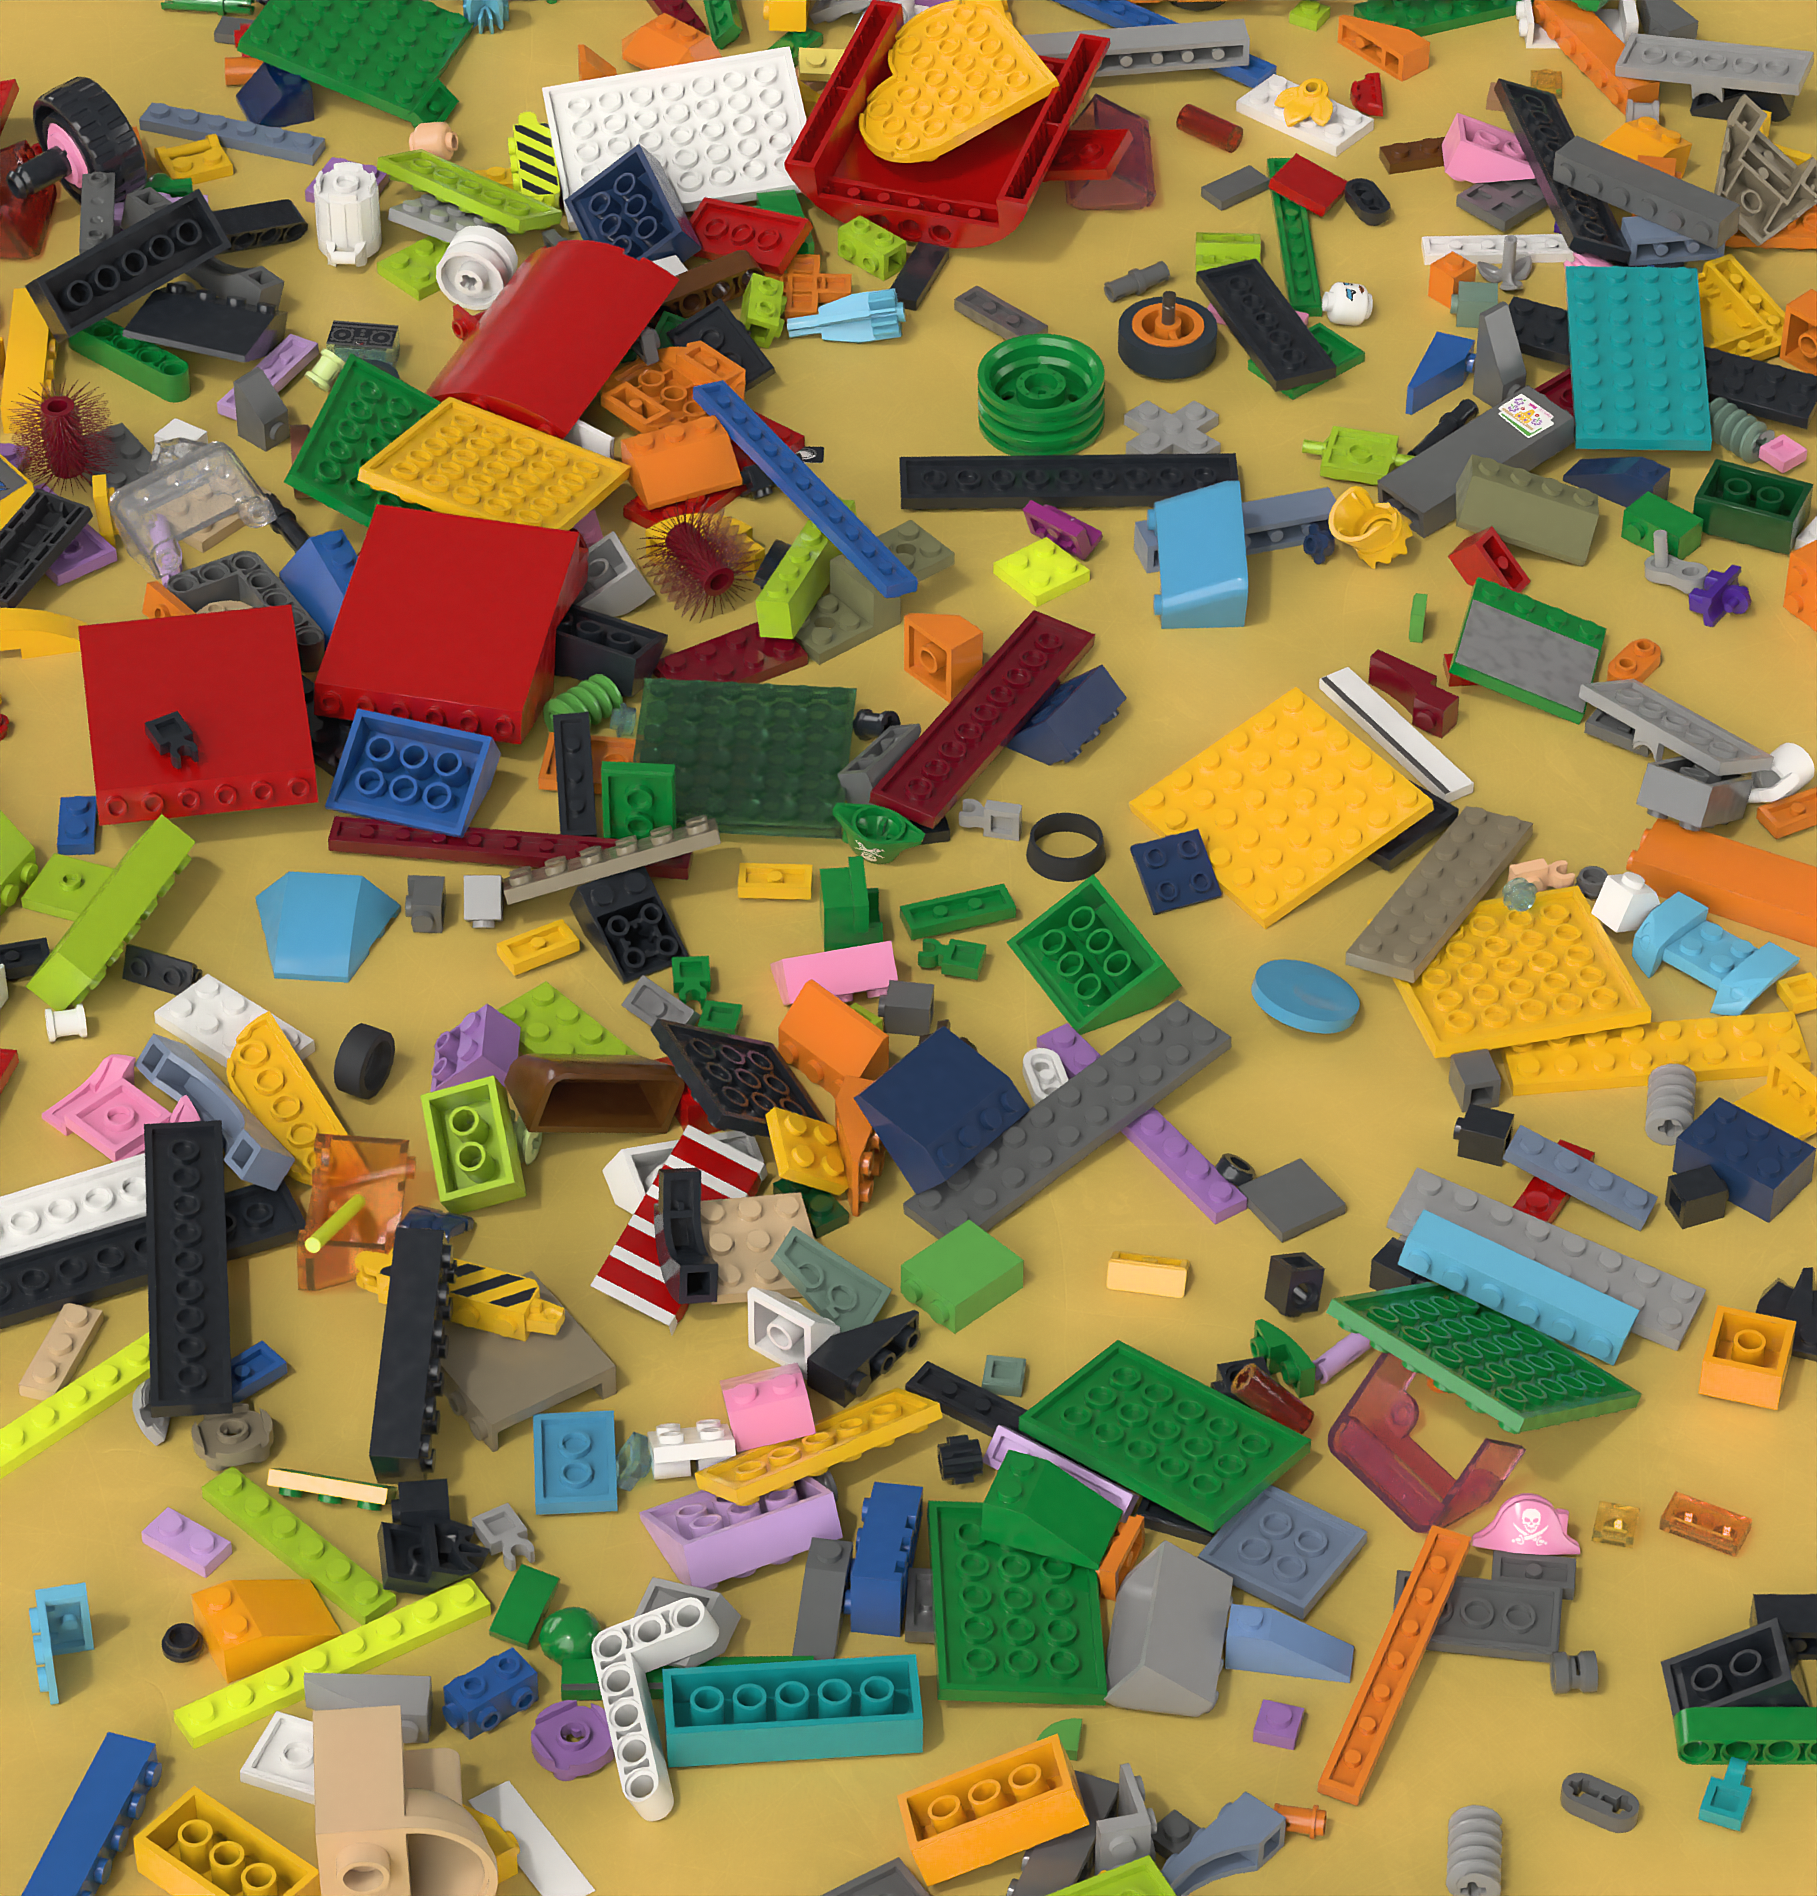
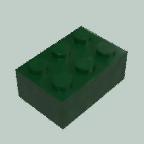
M1715 459L1695 496L1693 514L1704 519L1702 532L1707 535H1715L1737 541L1741 544H1749L1775 553L1789 555L1796 538L1809 518L1814 484Z

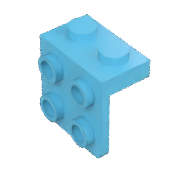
M85 1582L35 1590L37 1607L29 1608L32 1633L41 1632L40 1635L33 1636L36 1665L45 1664L43 1667H37L40 1693L49 1691L51 1705L59 1704L53 1656L94 1650Z

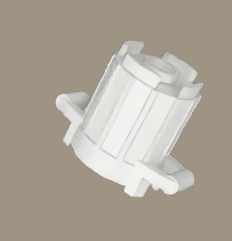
M335 163L334 169L323 175L322 170L319 171L316 183L313 186L319 250L327 257L328 265L335 267L337 264L356 265V267L365 266L367 258L376 253L382 244L379 189L373 171L370 174L367 173V171L363 170V165L360 163Z

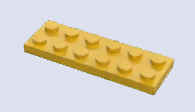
M896 1387L814 1422L816 1434L750 1449L695 1473L697 1486L699 1489L733 1502L738 1506L752 1505L760 1500L759 1496L771 1491L787 1490L794 1485V1481L806 1476L822 1475L828 1471V1467L834 1464L857 1460L862 1456V1452L874 1447L882 1448L892 1445L897 1437L907 1433H919L928 1429L930 1423L943 1418L940 1403Z

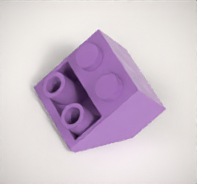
M488 1003L475 1013H469L462 1023L450 1032L442 1033L435 1043L434 1066L431 1071V1092L492 1075L506 1087L504 1081L509 1067L518 1058L521 1027Z

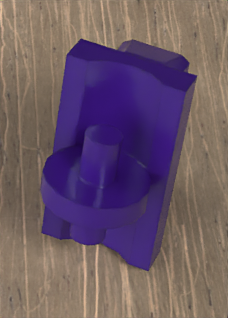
M1732 564L1725 573L1711 570L1704 581L1705 590L1694 588L1689 594V610L1703 614L1705 626L1714 627L1727 612L1742 614L1751 606L1748 588L1739 586L1738 576L1742 572L1740 566Z

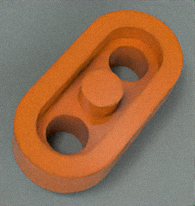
M1645 638L1630 642L1608 664L1607 681L1635 679L1643 683L1659 667L1660 647Z

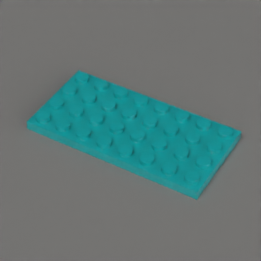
M1566 266L1565 288L1575 449L1711 451L1712 435L1697 268Z

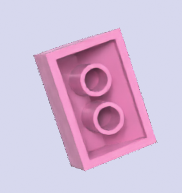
M891 941L787 958L770 964L783 1005L793 1004L805 983L810 979L816 981L843 1002L854 1001V993L866 991L868 998L887 995L889 981H898Z

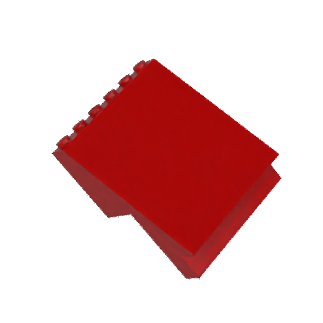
M377 504L315 680L314 715L354 720L358 708L489 736L498 742L521 745L543 711L545 703L550 700L554 693L556 628L588 581L589 548L579 547L580 532Z
M292 604L78 626L99 826L157 820L161 814L168 819L318 803L315 764ZM176 711L180 713L193 732L194 743L198 747L199 755L198 762H194L190 756H181L182 768L179 769L172 765L170 752L164 755L159 754L146 735L144 724Z

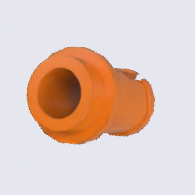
M1275 1803L1273 1810L1286 1817V1832L1309 1834L1310 1839L1314 1840L1316 1836H1324L1327 1811L1319 1810V1805H1314L1313 1809Z

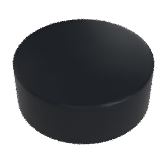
M1230 1153L1223 1154L1215 1166L1221 1176L1237 1186H1241L1255 1177V1171L1249 1163Z

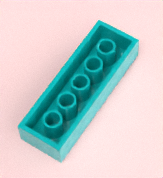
M916 1654L662 1669L668 1768L923 1752V1714Z

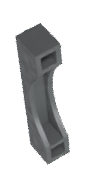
M151 187L126 195L120 228L125 230L172 204V202ZM212 257L185 272L186 275L198 282L201 287L216 292V296L219 298L227 299V296H239L246 298L247 304L257 306L258 302L272 303L277 305V310L279 309L285 281L263 266L253 268L235 267Z

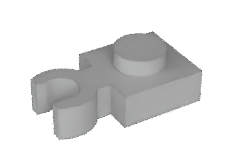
M508 1503L472 1518V1527L475 1528L474 1532L486 1548L490 1549L489 1553L491 1556L501 1551L503 1552V1562L508 1570H516V1560L514 1557L516 1555L525 1556L530 1563L535 1562L534 1546L528 1540L527 1528Z

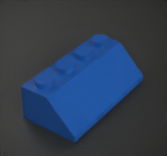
M342 529L309 537L279 572V579L322 629L325 651L358 559L355 550Z

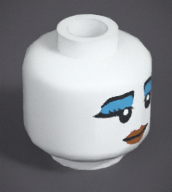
M1336 282L1332 285L1330 291L1325 292L1323 295L1322 309L1327 311L1328 319L1332 323L1359 326L1363 323L1364 319L1370 317L1372 312V295L1368 293L1364 285Z

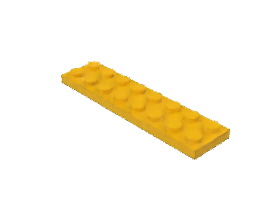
M1794 1011L1651 1022L1635 1025L1630 1028L1622 1027L1599 1031L1593 1034L1586 1033L1557 1040L1550 1039L1521 1046L1514 1045L1499 1048L1512 1096L1648 1086L1650 1073L1657 1067L1666 1064L1687 1066L1695 1073L1696 1082L1767 1077L1770 1056L1780 1050H1783L1795 1061L1801 1063L1809 1072L1811 1065Z

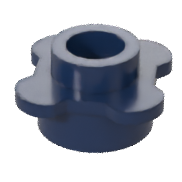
M1311 524L1309 526V534L1304 539L1303 549L1306 554L1314 558L1316 564H1323L1325 557L1332 555L1335 548V540L1329 530H1320L1318 524Z

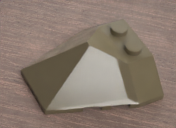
M1744 94L1740 97L1728 117L1714 194L1741 205L1738 229L1756 246H1760L1817 204V160L1812 157L1797 166L1759 131L1767 114Z

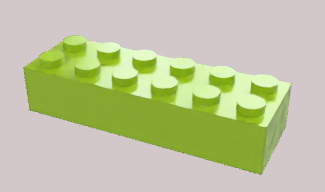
M161 814L127 851L25 987L55 1011H63L70 1004L74 1007L80 1004L90 992L88 988L93 990L106 975L105 970L107 969L106 965L110 967L124 951L122 947L125 943H129L141 928L140 923L142 922L139 918L145 921L157 907V900L159 898L156 895L162 898L174 884L176 875L173 872L179 875L189 864L192 858L187 853L196 842Z

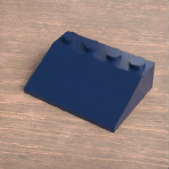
M640 144L636 145L564 200L583 240L621 247L625 249V255L639 261L642 257L655 261L676 255L684 263L702 249L660 162Z
M945 1026L937 1029L854 1097V1100L916 1195L947 1181L1030 1110L1010 1077Z

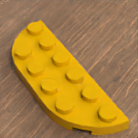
M270 1011L254 1019L237 1036V1044L230 1058L227 1059L226 1072L229 1089L295 1158L287 1176L304 1184L327 1188L351 1187L372 1179L370 1168Z

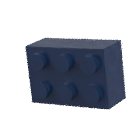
M1719 1097L1676 1138L1672 1171L1679 1174L1710 1165L1717 1176L1724 1179L1728 1186L1729 1199L1727 1201L1770 1223L1812 1181L1816 1148Z

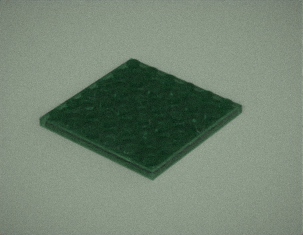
M645 678L632 763L675 765L677 828L686 826L685 821L688 819L706 815L707 819H716L719 833L842 839L843 827L834 817L833 808L837 802L846 803V788L841 787L837 774L850 763L857 688Z

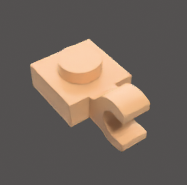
M1544 858L1510 865L1507 894L1508 896L1546 891L1547 886H1552L1556 889L1574 886L1575 874H1566L1568 863L1565 860L1555 861L1547 865Z

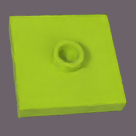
M54 853L21 898L22 908L75 921L114 868Z

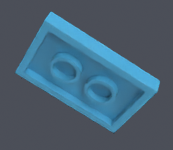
M614 1410L534 1415L536 1515L618 1511Z

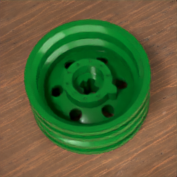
M1028 334L999 343L982 358L977 373L978 424L983 437L999 451L1011 456L1073 455L1089 447L1100 436L1105 423V370L1102 360L1089 346L1062 335Z

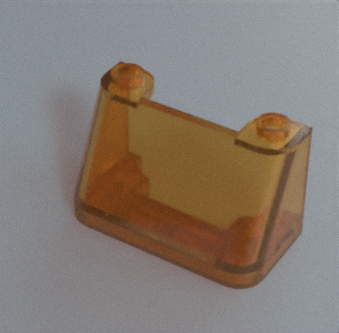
M316 1133L314 1143L316 1167L312 1170V1192L305 1230H299L297 1240L299 1291L316 1292L355 1281L357 1273L360 1272L355 1265V1255H358V1252L372 1250V1252L389 1255L392 1248H394L396 1227H400L407 1181L408 1179H415L416 1156H410L409 1140ZM353 1195H362L366 1200L365 1206L318 1252H309L305 1247L306 1240Z

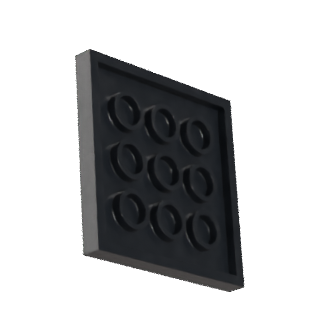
M659 1018L650 1029L659 1042V1048L669 1057L675 1066V1072L685 1081L691 1090V1096L701 1105L708 1116V1122L715 1128L722 1131L727 1129L739 1131L752 1137L759 1135L770 1138L765 1115L774 1107L827 1123L773 1043Z

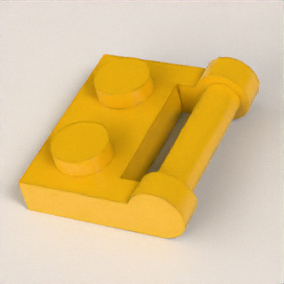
M216 133L206 135L205 139L170 148L165 146L154 148L157 164L162 172L173 180L191 178L192 185L233 175V164L222 149Z

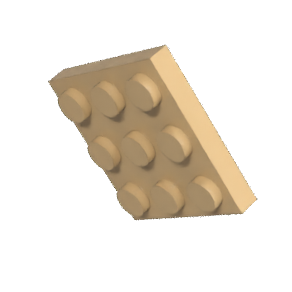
M801 1192L701 1201V1229L704 1244L709 1256L718 1263L717 1302H711V1305L748 1302V1291L752 1287L778 1292L787 1298L802 1297L797 1289L771 1262V1259L792 1226L814 1239Z

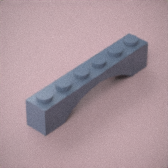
M153 1033L137 1059L135 1066L153 1085L179 1102L181 1097L187 1095L201 1121L222 1120L224 1161L241 1180L276 1191L289 1172L295 1158L187 1045Z
M1245 1791L1234 1803H1227L1219 1812L1217 1819L1207 1828H1200L1183 1851L1179 1854L1174 1853L1164 1864L1161 1873L1177 1896H1188L1193 1891L1212 1881L1235 1874L1258 1871L1284 1846L1286 1817Z

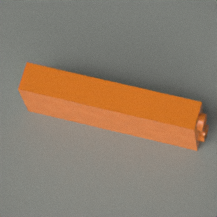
M1661 818L1656 820L1651 829H1645L1638 851L1632 850L1626 870L1643 877L1645 884L1653 889L1657 896L1668 899L1679 891L1708 907V913L1817 948V867L1703 830H1688L1679 826L1678 822Z

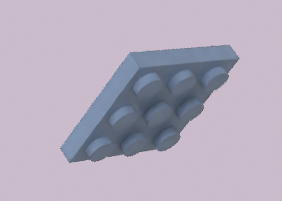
M1270 1485L1228 1520L1197 1558L1233 1577L1232 1585L1303 1620L1366 1544L1367 1531Z

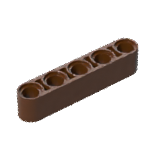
M738 250L675 276L679 279L678 283L647 326L650 329H655L664 311L686 319L720 298L724 303L738 298L744 294L752 274L756 273L765 276L764 271L749 252Z

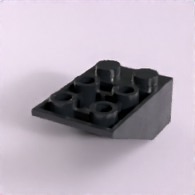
M645 866L603 877L576 888L569 905L583 934L623 985L640 979L642 975L648 976L672 967V957H689Z

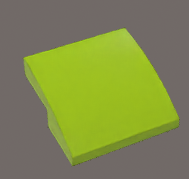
M1196 232V272L1255 258L1261 264L1260 234Z

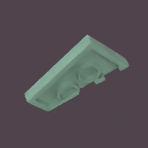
M792 1226L771 1259V1262L821 1317L830 1319L840 1327V1333L871 1324L892 1291L891 1288L794 1226Z

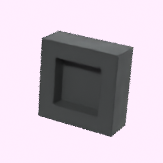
M1174 1809L1157 1823V1833L1151 1834L1155 1852L1166 1860L1174 1853L1179 1854L1190 1844L1192 1837L1200 1827Z

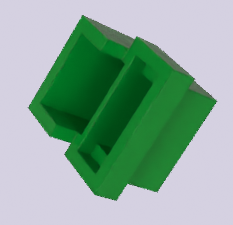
M863 856L848 857V867L819 869L820 920L824 952L883 942V922H880L879 890L878 888H867Z

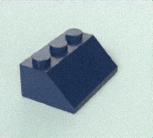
M1102 664L1060 684L1006 745V748L1046 765H1051L1060 760L1067 763L1082 752L1080 746L1083 743L1090 742L1100 734L1101 731L1098 727L1101 724L1104 725L1110 722L1119 714L1117 708L1127 697Z

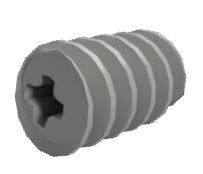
M1666 1064L1657 1067L1648 1077L1645 1131L1650 1139L1661 1145H1675L1676 1138L1694 1122L1696 1076L1690 1068L1681 1064Z
M1470 1805L1457 1810L1449 1819L1446 1886L1449 1893L1453 1896H1500L1501 1885L1499 1883L1501 1882L1500 1868L1502 1863L1500 1855L1502 1853L1501 1841L1503 1835L1500 1826L1503 1821L1500 1815L1493 1809L1485 1806Z

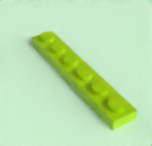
M231 1466L201 1487L204 1500L303 1579H310L319 1592L362 1626L384 1616L397 1606L396 1595L393 1592L383 1589V1584L234 1466Z

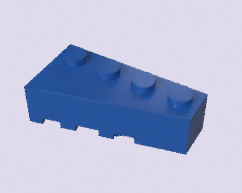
M874 1482L871 1497L864 1498L862 1507V1522H864L863 1528H858L857 1553L856 1557L852 1558L850 1568L851 1589H846L844 1599V1614L851 1615V1632L900 1637L907 1603L909 1568H913L923 1516V1487Z

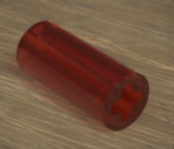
M1186 104L1178 114L1176 121L1178 130L1224 151L1234 152L1242 141V127L1192 104Z
M1254 1363L1245 1366L1232 1382L1231 1392L1255 1411L1301 1435L1311 1425L1314 1411Z

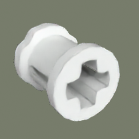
M77 1004L75 1009L52 1011L51 1008L45 1009L49 1042H55L56 1038L69 1035H80L81 1038L87 1037L83 1004Z

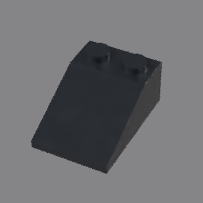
M1724 88L1723 102L1712 94L1702 93L1693 99L1690 112L1692 116L1728 120L1740 97L1746 94L1762 110L1772 112L1771 121L1779 122L1791 116L1796 95Z
M1778 1618L1771 1619L1661 1662L1673 1719L1679 1711L1692 1707H1810L1796 1649Z

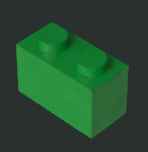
M1648 491L1624 510L1621 537L1654 553L1653 533L1657 530H1665L1667 532L1668 554L1684 560L1701 545L1704 519Z

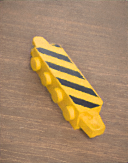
M393 1248L389 1255L372 1252V1250L358 1252V1255H355V1265L358 1271H360L356 1276L357 1286L363 1288V1290L367 1289L369 1292L378 1294L379 1303L387 1304ZM453 1258V1260H457V1279L455 1284L449 1283V1297H453L451 1322L525 1342L531 1332L557 1335L565 1320V1310L563 1307L540 1299V1289L535 1279Z

